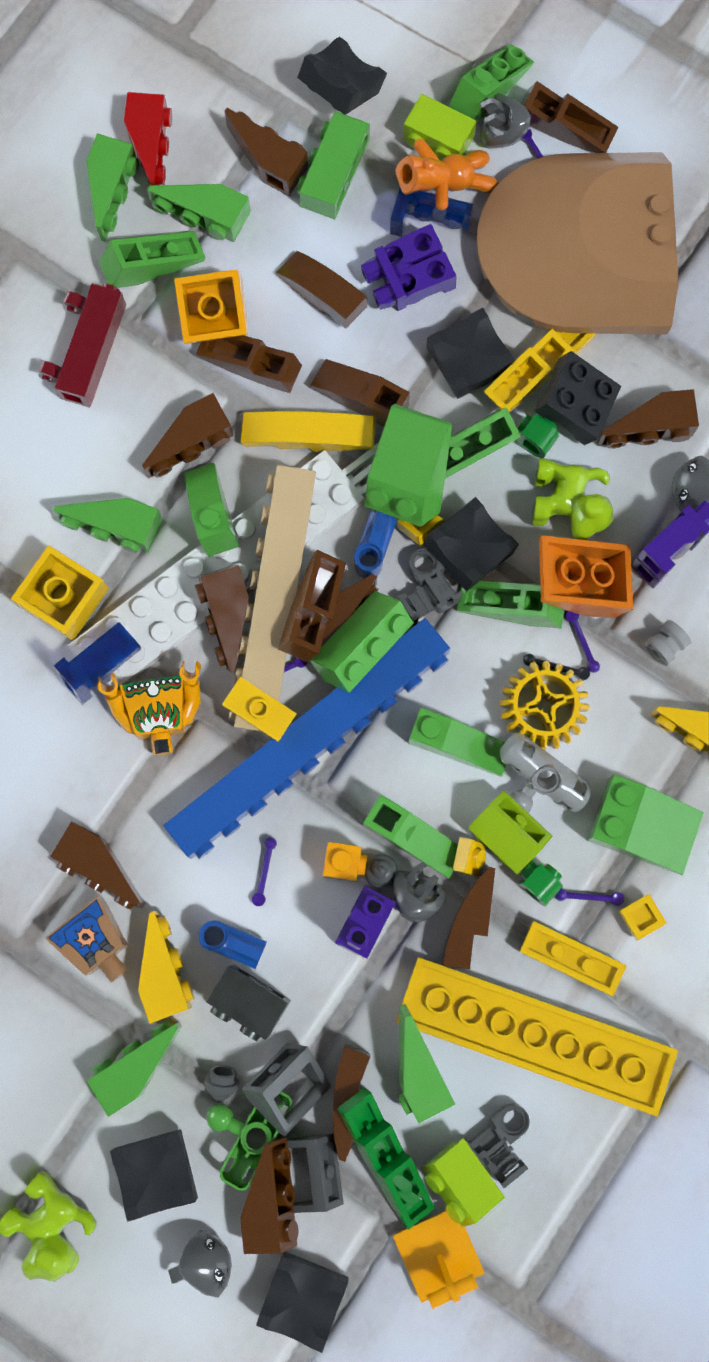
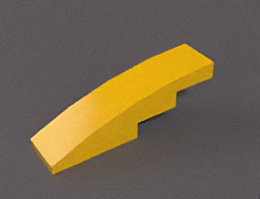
M552 328L533 348L529 347L484 391V394L499 409L507 408L510 413L552 377L554 366L560 357L570 351L578 354L596 334L557 332Z
M308 411L243 413L241 444L245 447L276 446L280 450L310 448L314 452L373 449L376 418L368 415Z

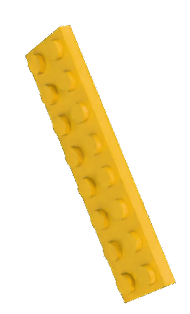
M417 957L401 1006L406 1004L418 1030L423 1033L656 1117L659 1115L678 1054V1050L420 957ZM398 1013V1016H397V1019H396V1023H398V1024H399V1013Z

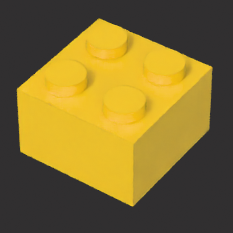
M48 545L11 600L19 608L67 639L74 641L109 590V587L103 579Z

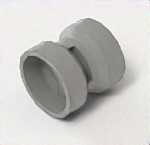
M667 620L660 627V632L656 636L652 635L644 642V646L655 660L664 666H668L675 659V653L678 650H684L691 643V640L678 624Z

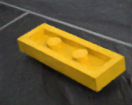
M532 921L518 951L612 997L627 965L535 921Z

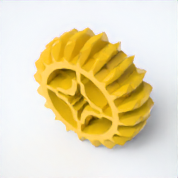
M549 661L543 662L542 671H539L536 662H531L529 665L531 674L525 668L520 667L517 671L520 679L512 675L508 679V682L514 688L504 687L502 689V693L510 699H503L499 702L500 707L510 708L509 711L501 714L502 720L511 718L513 720L506 727V730L510 732L517 727L520 730L519 733L528 736L534 743L535 740H539V746L544 750L547 747V740H550L553 749H558L560 747L559 737L564 743L569 744L572 741L569 732L578 736L581 733V729L576 723L585 724L588 720L586 716L579 712H586L590 709L589 704L580 703V700L588 697V692H577L576 690L583 684V681L578 679L572 683L569 679L573 676L574 671L571 669L565 676L560 674L563 666L560 663L556 665L554 671H550ZM543 681L557 684L565 691L566 695L564 693H551ZM533 683L534 700L518 707L520 691L526 685ZM541 698L546 699V702L550 701L551 704L555 703L550 707L548 713H544L543 709L540 711L538 707L534 708L539 704ZM570 704V716L567 723L557 729L555 725L556 710ZM534 716L538 718L543 727L546 728V731L531 727L522 717ZM527 743L526 746L528 748H532V746L529 743Z

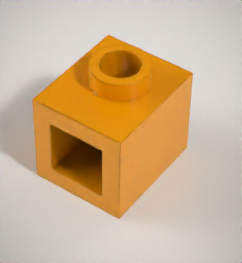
M328 842L323 877L357 882L358 875H365L367 855H361L362 847Z

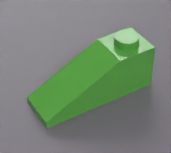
M195 231L110 240L99 263L107 283L121 288L140 285L201 263L206 257Z
M215 463L185 472L184 476L191 515L198 539L208 557L239 547Z
M479 581L467 592L461 587L462 596L457 607V611L460 613L527 626L558 629L562 627L565 610L541 602V585Z
M420 708L408 744L500 777L503 776L506 767L500 757V748L505 743L504 741L452 718Z
M404 1004L399 1007L398 1082L403 1093L397 1097L406 1115L413 1112L419 1124L454 1106L455 1102L409 1009Z

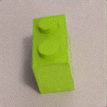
M421 93L404 122L403 140L412 148H414V142L417 139L425 140L440 161L450 154H461L464 156L475 137L477 121Z
M504 790L468 827L481 843L493 851L500 858L501 862L516 874L553 837Z
M464 1138L449 1143L421 1167L426 1175L425 1180L430 1189L441 1196L447 1205L446 1211L450 1218L462 1227L476 1224L505 1198Z

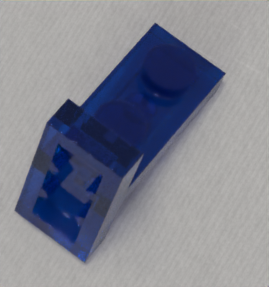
M399 188L390 219V234L402 237L408 215H412L424 222L432 220L444 223L445 226L451 229L463 228L468 230L474 204L448 198V207L441 211L436 207V194L419 190L405 195L401 188Z
M118 622L70 662L63 657L53 666L62 682L83 705L93 697L90 691L98 685V677H101L102 682L111 672H114L139 652L141 646L125 627Z

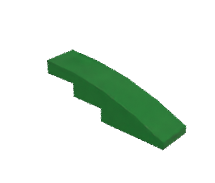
M363 1088L338 1107L337 1110L369 1170L401 1222L409 1230L434 1210L435 1207L412 1157L403 1151L392 1125L384 1120L372 1093Z

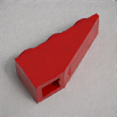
M127 92L124 123L131 144H133L134 151L149 186L165 185L166 167L162 163L163 156H168L169 137L166 136V127L172 126V108L167 107L165 95Z

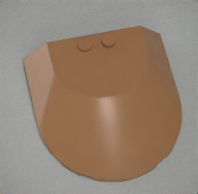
M662 152L567 153L532 160L508 174L489 195L482 209L476 233V250L479 266L486 281L489 280L498 293L497 298L515 315L519 312L534 320L533 325L547 330L553 328L555 331L563 333L668 334L673 324L679 282L672 163Z

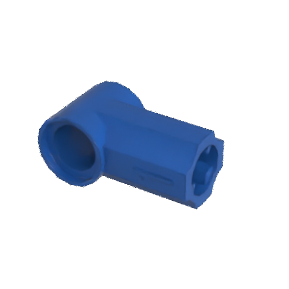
M370 511L359 546L354 553V568L356 573L362 578H367L372 574L376 576L380 574L397 518L379 511ZM365 555H372L377 559V563L374 566L366 567L361 564L360 559Z
M216 920L205 923L199 930L198 935L200 944L206 950L213 951L256 969L267 943L265 940ZM211 926H218L224 932V939L219 945H210L205 939V933Z

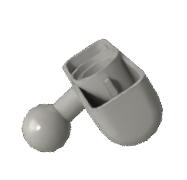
M521 733L512 734L500 748V757L503 763L512 766L517 774L528 781L522 790H516L509 794L528 813L532 809V798L536 792L549 796L557 803L561 802L570 812H578L588 803L591 791L587 781ZM524 742L529 743L533 747L532 757L521 750ZM543 771L553 772L548 778L538 777ZM577 780L585 786V791L582 794L574 789Z

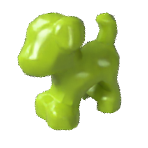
M539 458L535 486L545 487L553 481L556 483V487L552 496H536L532 512V525H547L549 517L560 515L570 517L571 532L575 539L588 540L595 533L605 530L613 522L612 504L607 497L600 494L585 495V488L590 480H598L604 485L609 484L610 475L608 471L598 467L586 469L580 465H562L550 459Z
M42 1171L30 1182L24 1192L33 1199L43 1197L45 1203L31 1214H26L14 1206L0 1220V1235L8 1238L15 1232L22 1233L32 1245L21 1266L24 1276L29 1280L44 1279L55 1282L65 1274L73 1272L79 1262V1254L74 1250L72 1244L60 1237L62 1229L72 1221H76L82 1224L85 1235H91L96 1229L97 1221L90 1212L79 1207L68 1194L62 1193L52 1177L47 1172Z

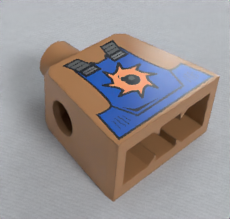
M96 897L45 937L51 945L85 976L93 974L100 968L112 983L127 971L126 967L117 957V954L126 948L128 944L103 897Z

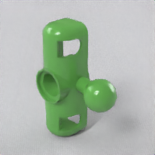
M280 1092L277 1096L281 1098L282 1102L277 1106L280 1111L283 1105L287 1106L286 1115L292 1107V1099L287 1094ZM216 1104L207 1113L208 1126L213 1131L223 1132L228 1130L238 1136L220 1170V1178L231 1187L239 1191H245L253 1181L264 1145L258 1149L251 1148L246 1141L247 1133L252 1128H261L266 1134V1143L274 1141L278 1131L255 1107L246 1123H243L233 1117V1112L227 1105ZM230 1157H232L235 1161L228 1172L224 1168ZM251 1168L255 1171L249 1183H247L244 1179Z

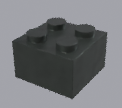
M229 965L206 1001V1003L213 1006L210 1010L213 1015L225 1022L231 1021V1019L242 1025L239 1031L255 1041L260 1039V1037L266 1040L271 1035L291 1002L290 999L236 965Z

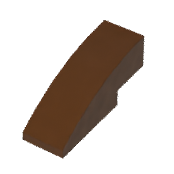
M538 81L527 90L521 102L531 115V127L562 142L590 152L606 153L619 128L567 93L562 98Z
M296 251L276 272L280 279L320 313L324 314L326 312L345 329L367 307V296L327 266L299 251Z
M244 335L202 341L196 352L199 358L222 369L287 393L291 392L302 367L294 353L267 347L262 340Z
M320 550L314 552L292 603L278 650L306 662L319 654L326 624L333 620L346 562Z
M486 868L461 902L445 942L442 966L470 969L474 935L488 936L496 868Z
M347 1044L344 1046L338 1065L333 1097L334 1138L338 1158L346 1162L353 1139L337 1108L363 1089L359 1086L371 1054Z

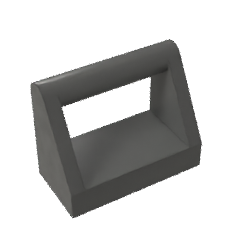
M286 1043L242 1088V1091L251 1104L280 1134L286 1136L331 1088V1085L308 1046ZM302 1071L314 1086L283 1116L274 1098Z
M334 1133L287 1139L288 1148L306 1147L313 1199L310 1201L293 1202L294 1213L327 1212L343 1205Z

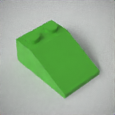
M397 404L392 405L368 475L365 507L420 527L440 514L452 423Z
M614 774L607 780L587 841L683 875L704 812L648 786Z

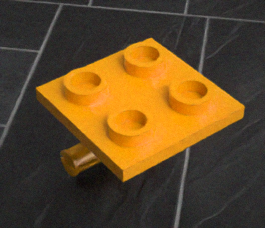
M446 1210L415 1224L409 1230L406 1228L393 1234L395 1243L421 1303L429 1300L432 1309L451 1300L453 1303L460 1301V1296L479 1288L475 1278L485 1274L465 1226L462 1227L454 1222Z

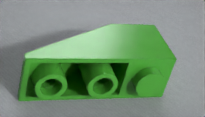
M509 44L461 77L449 107L479 122L486 113V109L481 108V102L490 97L494 98L497 93L506 95L532 67L534 61L526 56L522 49Z
M97 133L86 162L95 224L101 241L106 242L109 232H113L116 228L118 220L117 211L120 204H124L127 199V185L130 177H134L137 173L139 159L136 158L133 144Z
M222 184L149 186L147 189L151 205L158 212L165 215L171 213L179 217L182 222L190 227L199 226L208 230L211 236L219 240L227 239L235 242L251 212L248 196Z
M130 498L55 506L53 512L60 519L59 523L75 531L79 527L90 531L89 535L104 542H107L109 538L120 542V547L133 553H137L138 550L149 552L162 520L159 509Z
M380 795L363 822V826L449 879L454 871L453 866L458 844L385 796Z
M169 1021L164 1022L151 1031L154 1037L142 1045L138 1039L121 1050L124 1057L112 1063L109 1058L92 1069L95 1076L87 1080V1083L108 1117L143 1095L182 1027L180 1022L172 1026Z

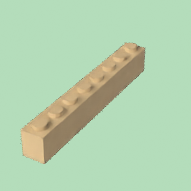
M277 465L276 474L269 473L266 492L272 493L271 505L263 506L261 525H266L267 529L265 538L258 537L255 557L262 559L260 571L253 570L250 585L251 590H256L254 603L248 602L245 622L251 623L249 636L242 635L239 654L246 655L244 668L237 667L234 683L235 685L241 676L277 701L280 698L287 653L278 650L297 593L316 471ZM230 711L228 720L235 721L234 728L261 732Z

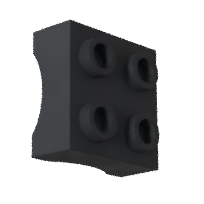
M339 36L323 51L317 54L310 53L305 56L297 78L306 84L311 91L329 102L334 109L346 115L379 94L387 72L380 67L371 66L363 62L352 51L348 42Z
M484 308L473 312L459 323L427 337L426 347L457 399L497 379L515 361L510 351L498 337Z
M570 351L557 360L549 385L538 401L534 412L558 423L585 446L599 438L622 386Z
M477 497L469 501L446 522L432 530L423 543L466 592L512 556L519 546V543L511 535L503 531L494 522Z
M181 1129L115 1147L110 1151L121 1189L127 1222L163 1210L191 1204L198 1199Z
M283 1252L256 1326L292 1338L322 1353L346 1291L349 1277L289 1252Z

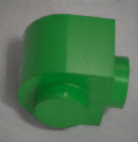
M536 413L533 417L527 414L517 428L519 433H521V437L517 440L516 444L538 458H544L559 438L558 427L554 421L544 417L541 418Z
M532 859L520 872L523 879L518 885L544 907L563 888L560 882L562 875L550 864H546L544 867L541 863L537 864Z

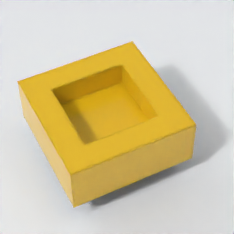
M437 515L421 527L401 519L397 521L400 531L421 546L428 534L443 524V519Z
M460 837L453 870L465 875L479 877L480 870L484 867L486 861V845L473 839Z
M650 894L644 895L618 911L636 941L667 924Z

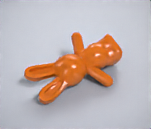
M417 139L414 142V148L421 157L407 155L398 163L395 169L400 188L405 195L419 190L426 192L436 188V207L441 211L448 207V190L454 192L472 188L491 194L499 184V181L492 176L475 173V170L482 169L489 163L490 156L486 151L476 150L465 156L450 154L440 161L423 139Z

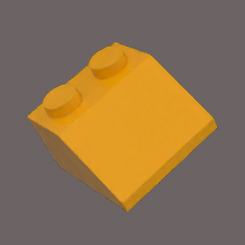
M238 269L174 278L184 344L248 335L243 281Z

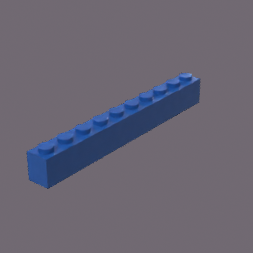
M424 618L388 650L350 693L339 688L333 690L290 724L279 742L271 739L163 825L188 858L192 859L197 856L198 859H201L214 849L215 846L212 842L223 834L227 838L241 827L239 821L247 814L254 817L268 805L265 800L272 794L276 793L280 796L292 787L294 783L291 779L300 772L306 775L320 764L317 759L328 751L331 755L346 743L343 738L350 732L354 731L358 734L372 722L369 717L378 710L384 713L397 703L395 697L404 689L407 693L411 692L423 682L421 676L431 669L434 673L449 661L446 656L451 648L429 621Z

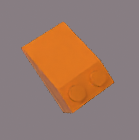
M544 535L539 537L542 603L583 616L615 618L633 610L630 545Z

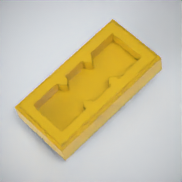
M241 676L222 703L223 707L276 742H279L297 714Z

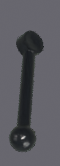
M526 654L523 657V663L526 666H529L531 662H536L538 666H542L544 660L535 658L533 654ZM549 662L550 669L554 670L557 664ZM562 666L561 672L567 673L571 669L574 671L573 675H576L582 681L587 680L590 676V671L586 667L575 669Z

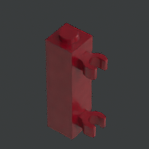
M91 283L87 297L67 291L63 303L68 305L67 311L80 314L63 365L60 367L54 363L42 360L38 371L39 374L43 375V380L56 383L54 389L60 399L89 408L92 405L126 308L122 292L110 284H102L100 286Z

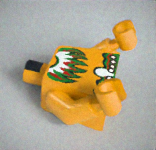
M183 661L179 671L180 676L120 685V690H117L118 677L115 673L111 672V678L114 683L106 686L101 682V677L99 676L98 689L102 694L106 695L105 698L113 717L127 733L135 734L139 740L151 739L153 756L168 755L173 753L171 735L185 733L186 726L193 722L201 704L200 681L197 679L201 671V664L196 661L195 672L190 673L185 669V661Z

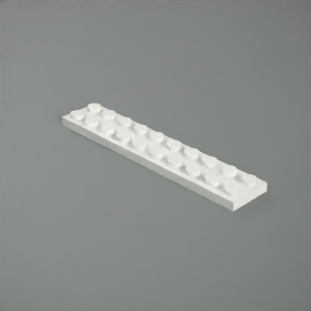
M325 450L300 468L316 471L304 548L365 502V498ZM267 493L232 520L239 547L208 557L200 544L67 645L97 685L99 676L104 685H112L114 682L111 678V672H113L118 677L117 690H120V685L128 684L206 624L205 616L210 614L206 602L200 604L196 593L195 585L200 583L198 576L232 565H239L247 592L250 590L253 570L260 571L262 559L255 557L258 537L265 538L267 529L266 525H261L263 506L271 505L272 493Z

